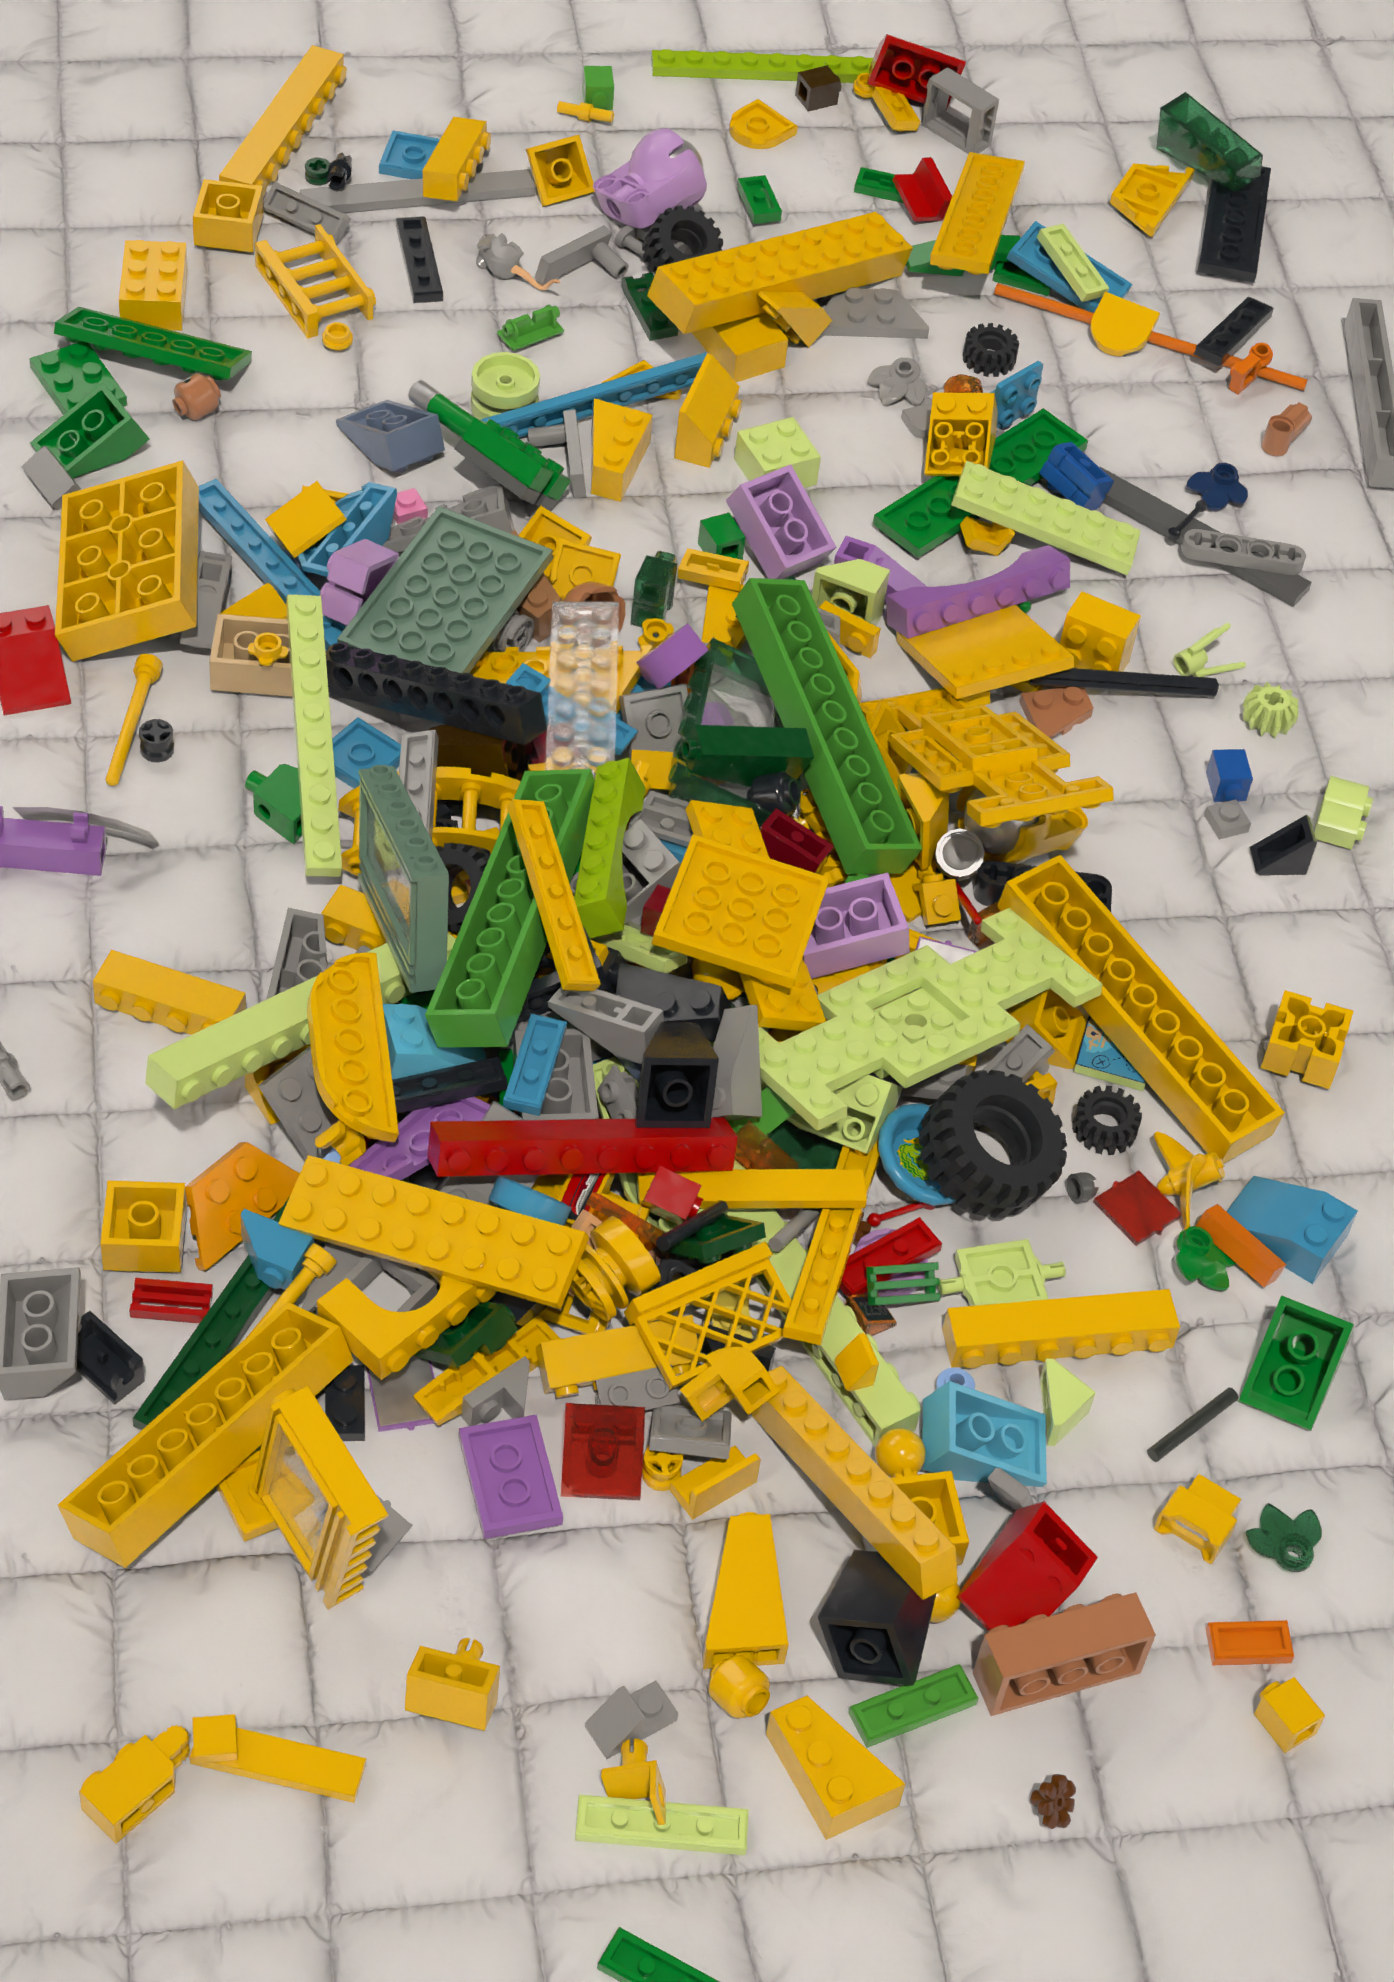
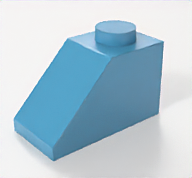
M243 1209L240 1214L241 1236L257 1278L269 1287L285 1290L303 1269L301 1265L305 1260L303 1255L314 1243V1238L278 1225L279 1222Z

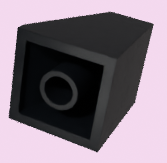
M661 1022L643 1054L635 1118L636 1128H710L719 1058L698 1023Z
M853 1551L821 1609L818 1620L839 1678L913 1686L917 1679L936 1594L922 1600L878 1551Z

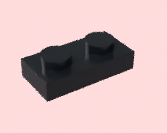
M348 1365L325 1386V1414L342 1441H365L364 1365Z

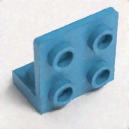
M1036 361L996 385V389L990 392L995 393L998 409L997 428L1008 427L1013 421L1030 414L1035 409L1038 389L1042 381L1043 363Z

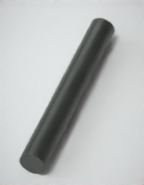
M1228 1387L1147 1450L1150 1459L1154 1462L1161 1460L1239 1399L1237 1392L1233 1388Z

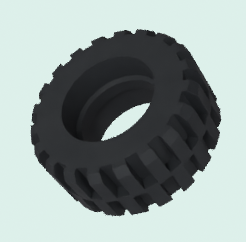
M986 1070L973 1071L970 1075H964L959 1078L929 1107L921 1122L922 1129L919 1131V1144L924 1146L920 1151L923 1164H928L930 1169L927 1173L932 1182L936 1180L941 1186L939 1191L946 1198L951 1196L955 1199V1205L964 1210L969 1207L973 1209V1214L984 1217L990 1213V1216L993 1218H1005L1007 1215L1014 1216L1033 1204L1058 1181L1067 1158V1152L1063 1150L1067 1146L1066 1135L1061 1133L1062 1121L1059 1115H1054L1051 1110L1053 1107L1052 1103L1048 1098L1043 1099L1037 1093L1039 1089L1033 1084H1024L1022 1082L1023 1078L1014 1074H1010L1007 1077L1004 1071L990 1070L987 1073ZM973 1122L989 1127L1003 1139L1010 1151L1013 1165L1000 1162L982 1147L976 1137Z

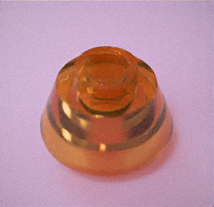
M958 374L946 381L944 393H983L981 380L977 377Z

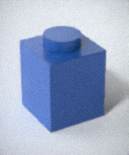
M1245 749L1212 750L1206 775L1213 801L1227 802L1235 799L1237 801H1246L1253 777Z

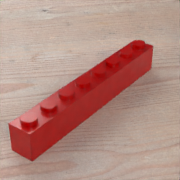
M711 1117L710 1128H636L635 1119L431 1121L427 1157L437 1177L657 1172L659 1166L672 1172L733 1171L738 1136L724 1117Z

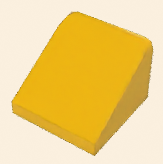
M863 1332L859 1333L835 1358L834 1364L847 1391L873 1386L876 1379L879 1362L867 1335Z

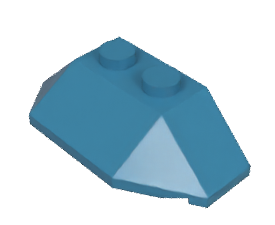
M368 482L361 486L362 490L350 493L336 501L335 504L347 520L298 555L303 571L328 577L327 563L335 551L363 539L383 546L389 538L397 498L396 488Z

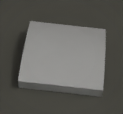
M650 790L643 803V810L633 814L628 829L639 819H642L659 839L688 847L693 835L685 811L689 802Z

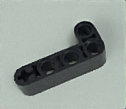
M1001 861L983 862L978 869L973 890L974 898L982 905L997 907L1006 882L1037 866ZM1076 872L1111 912L1112 885L1110 881L1098 874Z

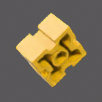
M1284 990L1261 1068L1288 1076L1290 1070L1304 1074L1302 1081L1330 1089L1340 1063L1345 1045L1344 1041L1354 1011L1330 1003H1326L1323 1009L1310 1005L1312 1001L1310 997Z

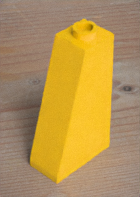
M744 1512L738 1516H730L702 1660L703 1669H713L719 1661L739 1655L748 1658L756 1666L785 1664L789 1643L770 1514H757L755 1512Z

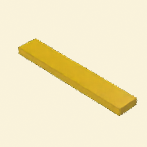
M512 799L507 808L562 989L595 991L601 983L544 801Z
M733 1169V1171L675 1172L702 1185L697 1195L703 1198L699 1209H706L719 1200L725 1201L728 1208H865L867 1202L863 1169ZM656 1172L637 1173L639 1205L642 1204Z

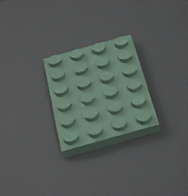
M438 506L337 638V642L347 643L350 647L371 649L373 652L385 655H396L397 658L421 661L423 664L434 667H445L448 670L459 673H470L553 559V550Z

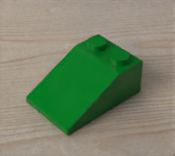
M103 382L32 440L30 444L37 452L44 445L49 448L71 477L74 478L125 460L150 440V438Z
M1281 1295L1238 1402L1312 1431L1353 1334L1354 1324Z

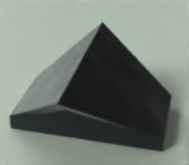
M1305 815L1250 846L1255 870L1258 875L1307 874L1317 845L1310 817Z

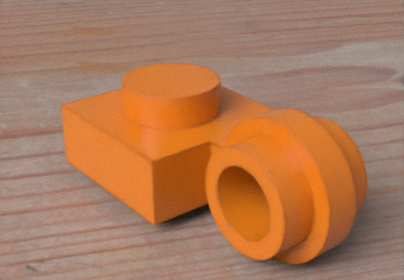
M1262 342L1255 344L1250 348L1249 355L1243 361L1238 360L1230 370L1232 377L1229 389L1239 395L1256 379L1258 370L1271 363L1273 351L1268 344Z

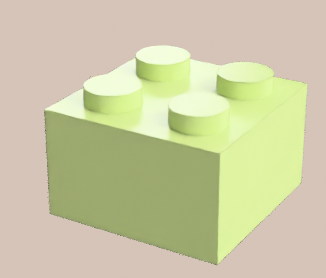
M794 417L737 431L734 460L748 481L791 464L804 488L817 485L821 456Z

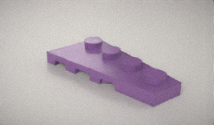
M475 1097L416 1109L398 1123L399 1135L395 1142L378 1140L349 1166L401 1181L430 1164L427 1153L431 1121H480L490 1107V1104Z

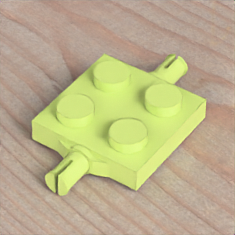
M1028 1239L956 1249L954 1257L959 1277L939 1279L940 1285H938L940 1295L962 1292L968 1299L970 1306L1046 1300L1049 1298L1044 1287L1045 1279L1063 1278L1066 1275L1065 1266H1063V1261L1042 1265L1033 1254Z

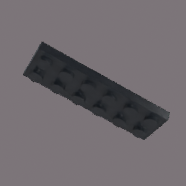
M1215 158L1197 272L1255 283L1270 181V167Z

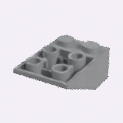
M639 819L625 831L623 838L622 870L627 900L625 923L642 916L643 906L658 884L670 889L672 888L681 865L642 819ZM579 871L572 877L570 882L573 896H575Z

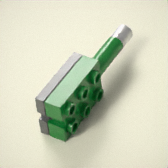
M417 381L411 386L408 393L409 400L424 411L438 414L439 422L461 438L454 450L522 500L536 504L538 507L541 505L549 511L553 510L557 504L556 500L560 499L571 482L568 477L562 474L564 467L550 458L546 459L541 455L542 452L528 442L524 443L519 439L520 436L510 428L502 427L490 418L487 422L473 417L425 381Z

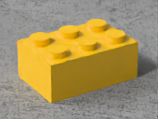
M125 240L119 292L120 317L168 330L182 331L188 272L186 243Z

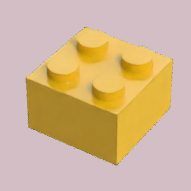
M203 179L193 213L194 245L230 249L239 252H253L263 218V186Z
M1081 591L1066 614L1059 644L1074 656V668L1123 672L1130 662L1141 615Z
M107 1181L100 1243L103 1270L181 1273L187 1212L185 1183Z

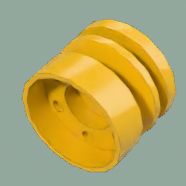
M610 1216L590 1231V1238L595 1250L590 1245H586L570 1285L578 1298L604 1321H609L616 1315L615 1306L619 1309H624L629 1305V1300L623 1287L632 1294L641 1296L661 1281V1275L650 1253L632 1230L615 1216Z

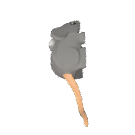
M503 233L497 237L495 234H484L480 238L479 243H477L479 254L476 258V264L481 269L489 267L499 278L510 279L515 275H519L539 290H547L552 284L560 283L558 279H552L545 285L536 282L526 270L519 266V260L524 255L522 249L514 242L507 244V238Z

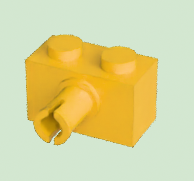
M470 1638L461 1639L455 1654L420 1645L407 1673L405 1710L485 1731L498 1700L500 1666L479 1660L483 1655L484 1648L475 1639L469 1651H466Z

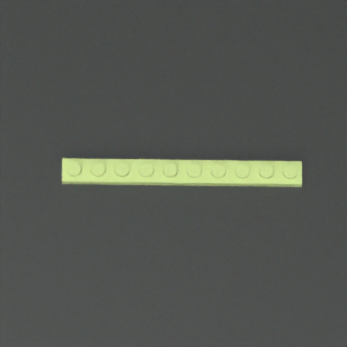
M287 595L286 607L305 876L341 877L342 860L321 596Z

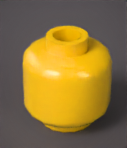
M741 1655L732 1656L719 1661L711 1670L708 1688L710 1697L730 1716L737 1719L753 1717L759 1714L768 1704L770 1699V1681L768 1676L748 1658Z

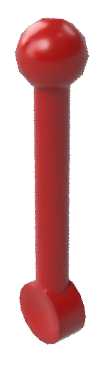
M919 1201L882 1214L871 1213L867 1217V1222L872 1227H878L884 1220L921 1208L933 1210L936 1205L933 1206Z

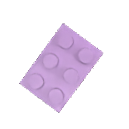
M791 464L740 484L726 499V503L768 579H784L815 566L837 548Z
M888 872L826 889L803 956V961L807 965L811 979L910 953L909 927Z

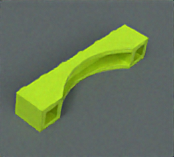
M630 758L608 761L603 765L597 766L574 896L582 925L590 938L624 930L627 900L622 870L623 838L630 817L636 812L643 810L646 790Z

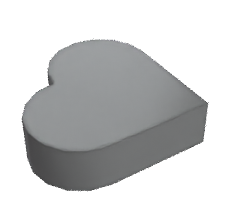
M923 404L902 410V420L916 437L928 438L931 404Z

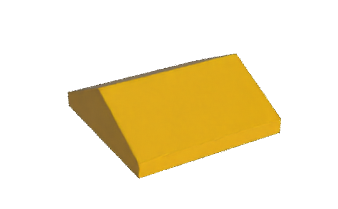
M541 505L519 534L521 538L552 549L553 557L558 538L588 546L592 540L591 535ZM552 561L543 572L548 580Z

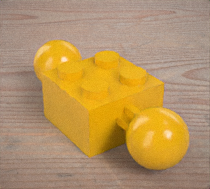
M903 1428L892 1429L886 1432L879 1439L875 1448L877 1465L887 1476L891 1477L890 1479L955 1545L957 1565H962L969 1545V1538L952 1471L917 1475L926 1457L925 1446L920 1437L913 1431ZM958 1583L936 1594L930 1619L931 1623L944 1622L957 1612L961 1603L956 1597L960 1592Z

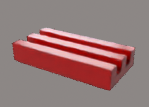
M135 1278L132 1304H130L129 1309L130 1317L200 1323L211 1308L213 1284ZM141 1302L164 1304V1306L143 1305ZM180 1305H182V1306L202 1307V1310H201V1309H190V1308H179V1307H180Z

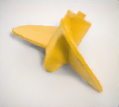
M1157 1131L1154 1133L1155 1141L1170 1168L1168 1174L1158 1182L1157 1190L1163 1195L1178 1194L1180 1196L1185 1230L1190 1227L1193 1190L1215 1181L1221 1183L1225 1177L1223 1169L1225 1165L1223 1160L1219 1159L1214 1151L1205 1155L1197 1154L1194 1156L1175 1139Z

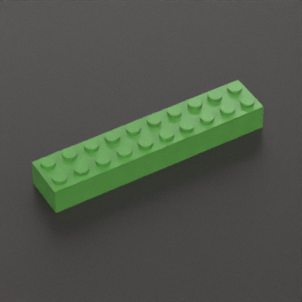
M749 578L732 602V606L785 728H806L814 759L803 773L845 873L883 874L888 872V874H903L921 852L922 847L805 580Z
M591 769L525 771L514 799L544 801L570 883L583 850L595 781ZM509 811L425 1013L437 1047H507L548 942Z

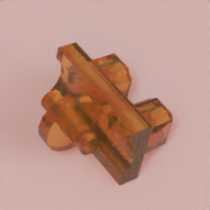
M748 1121L736 1133L738 1138L735 1160L745 1169H798V1163L751 1121Z

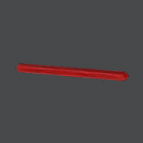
M956 881L959 901L976 925H980L982 923L981 916Z

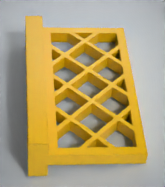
M766 1241L632 1299L624 1311L630 1326H637L670 1390L693 1380L710 1367L704 1358L707 1355L700 1353L705 1337L724 1343L725 1347H742L752 1353L785 1338L783 1337L784 1328L781 1329L766 1323L771 1307L785 1312L787 1316L792 1303L769 1260L773 1254ZM762 1273L765 1275L771 1286L768 1297L748 1290L751 1278ZM744 1282L743 1287L737 1285ZM726 1290L740 1295L736 1311L715 1304L719 1292ZM711 1296L710 1302L703 1300ZM745 1298L765 1305L761 1321L741 1314ZM695 1305L707 1310L702 1326L682 1319L685 1307ZM678 1311L677 1317L671 1315V1313ZM712 1312L733 1320L728 1336L708 1329ZM659 1319L673 1324L669 1341L654 1336L649 1323ZM738 1322L758 1329L755 1341L746 1343L733 1338ZM679 1327L700 1334L695 1351L674 1343ZM764 1331L770 1333L769 1335L762 1337ZM671 1352L692 1359L689 1371L678 1376L675 1375L668 1362ZM697 1361L704 1363L696 1367Z

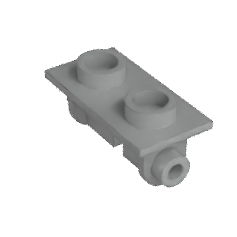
M613 1065L598 1087L600 1096L612 1119H635L639 1093L633 1076L628 1075L627 1072H620L617 1065Z
M658 1367L595 1380L598 1394H595V1401L598 1410L602 1409L604 1419L680 1403L677 1387L669 1389Z

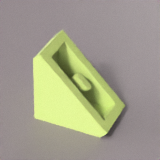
M1045 1359L1040 1376L1043 1414L1046 1416L1047 1446H1055L1090 1412L1096 1392L1056 1360Z

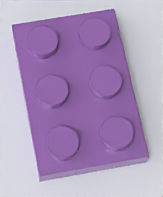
M537 1414L459 1428L458 1437L484 1539L563 1525V1513Z

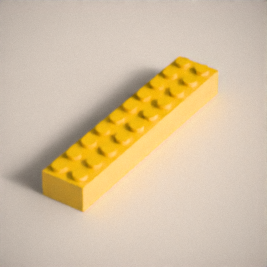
M872 212L659 266L647 296L683 334L765 313L762 309L765 303L757 295L760 291L803 292L813 300L843 292L852 287L857 288L901 276L913 247L885 221L882 215Z
M1061 855L1006 882L997 905L999 910L1003 911L1010 908L1103 984L1101 995L1081 1004V1006L1207 1153L1214 1151L1225 1164L1274 1134L1285 1114L1282 1108Z

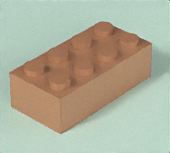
M1116 1593L1105 1597L1099 1603L1088 1606L1076 1604L1056 1615L1049 1617L1043 1614L1028 1619L1024 1624L1013 1627L1001 1625L991 1629L987 1634H984L972 1674L990 1716H994L1140 1674L1156 1634L1137 1593L1124 1596Z

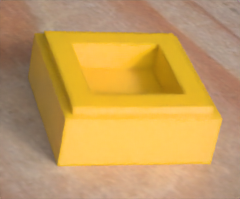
M235 1714L192 1717L194 1763L237 1760Z

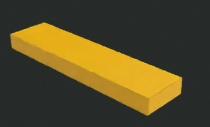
M237 1727V1760L194 1763L193 1748L189 1757L190 1764L352 1803H355L366 1767V1758Z

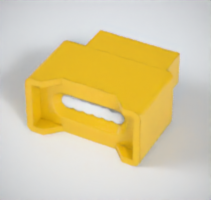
M1198 1474L1188 1489L1181 1485L1177 1487L1159 1513L1154 1530L1161 1535L1174 1534L1199 1549L1204 1561L1213 1564L1233 1533L1237 1523V1519L1233 1515L1239 1507L1241 1498Z

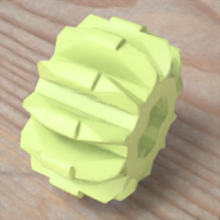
M1268 682L1263 687L1255 685L1253 690L1248 692L1244 699L1243 721L1249 723L1250 730H1260L1261 736L1265 732L1270 733L1274 738L1278 733L1287 734L1297 721L1299 699L1292 697V690L1281 689L1280 684L1277 687H1272Z

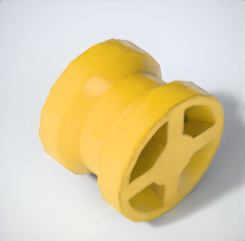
M648 1446L644 1454L642 1478L646 1485L656 1491L670 1490L671 1482L681 1477L683 1454L649 1450Z

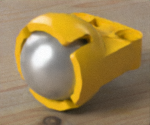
M974 785L963 787L957 799V811H964V817L958 819L959 829L969 830L979 837L983 843V861L985 862L1001 861L1018 864L1057 849L1067 850L1074 844L1089 823L1087 816L1079 807L1068 809V812L1062 815L1042 814L1035 816L1030 821L1011 820L1002 822L1000 826L995 828H986L980 826L967 815V801L986 798L987 796Z

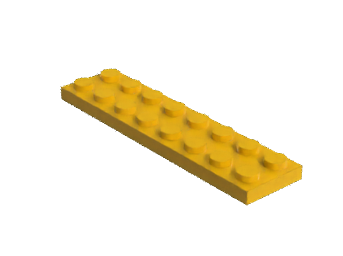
M969 152L931 252V265H937L945 270L953 268L966 270L974 275L989 274L1024 172L1025 161Z
M695 800L689 802L685 811L694 835L769 858L752 808ZM803 959L792 989L739 972L749 1004L757 1005L758 1027L806 1031L826 1022L810 973Z
M310 1155L305 1160L278 1223L282 1227L311 1236L317 1240L558 1309L562 1308L589 1240L587 1233L581 1230Z

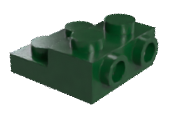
M488 1301L480 1302L468 1312L461 1323L455 1326L451 1325L439 1335L433 1345L427 1349L422 1348L413 1356L458 1368L460 1365L471 1360L476 1350L492 1355L494 1352L502 1349L506 1345L507 1340L518 1330L514 1323L515 1316L504 1304Z

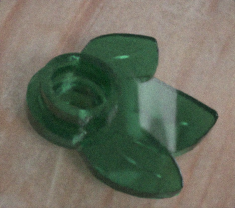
M1267 1503L1259 1519L1260 1528H1252L1246 1531V1537L1250 1546L1261 1556L1275 1559L1279 1566L1287 1571H1305L1310 1567L1314 1559L1313 1547L1319 1543L1322 1537V1529L1317 1515L1312 1509H1309L1292 1520L1281 1510ZM1288 1552H1293L1297 1554L1298 1557L1291 1556Z

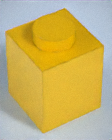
M1295 1677L1283 1684L1275 1681L1268 1685L1260 1693L1259 1697L1261 1700L1254 1713L1255 1717L1284 1753L1316 1735L1326 1716Z

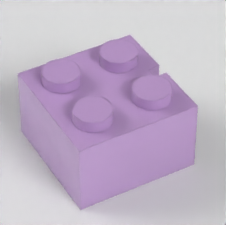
M367 539L335 551L327 563V570L329 571L327 580L329 582L324 584L319 595L322 601V614L348 625L395 564L399 553Z

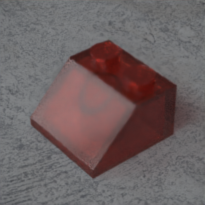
M566 1403L563 1426L560 1497L640 1501L645 1407Z

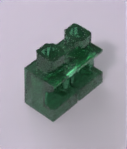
M657 551L655 557L646 555L635 578L630 625L642 628V623L646 619L658 618L666 621V612L673 607L678 563H675L676 556L674 554Z

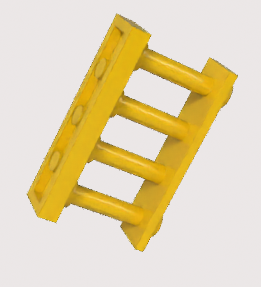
M321 224L315 225V242L281 252L273 250L266 240L255 242V267L307 339L318 336V322L323 317L358 307L367 320L373 319V306L376 305V297L373 290L365 285L336 246L333 236L331 234L328 235ZM319 254L323 259L321 262L293 270L286 268L284 263ZM330 271L337 278L306 288L299 286L296 282ZM343 289L350 296L320 306L312 304L309 300Z

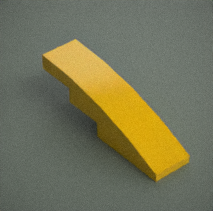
M537 1315L515 1332L502 1349L494 1352L492 1355L476 1350L471 1360L460 1365L458 1368L450 1366L415 1393L413 1398L437 1425H441L462 1414V1403L465 1395L524 1356L530 1361L529 1373L539 1366L535 1348L541 1342L561 1338Z

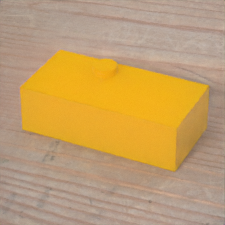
M766 312L691 332L708 354L713 355L735 382L785 367L789 339Z

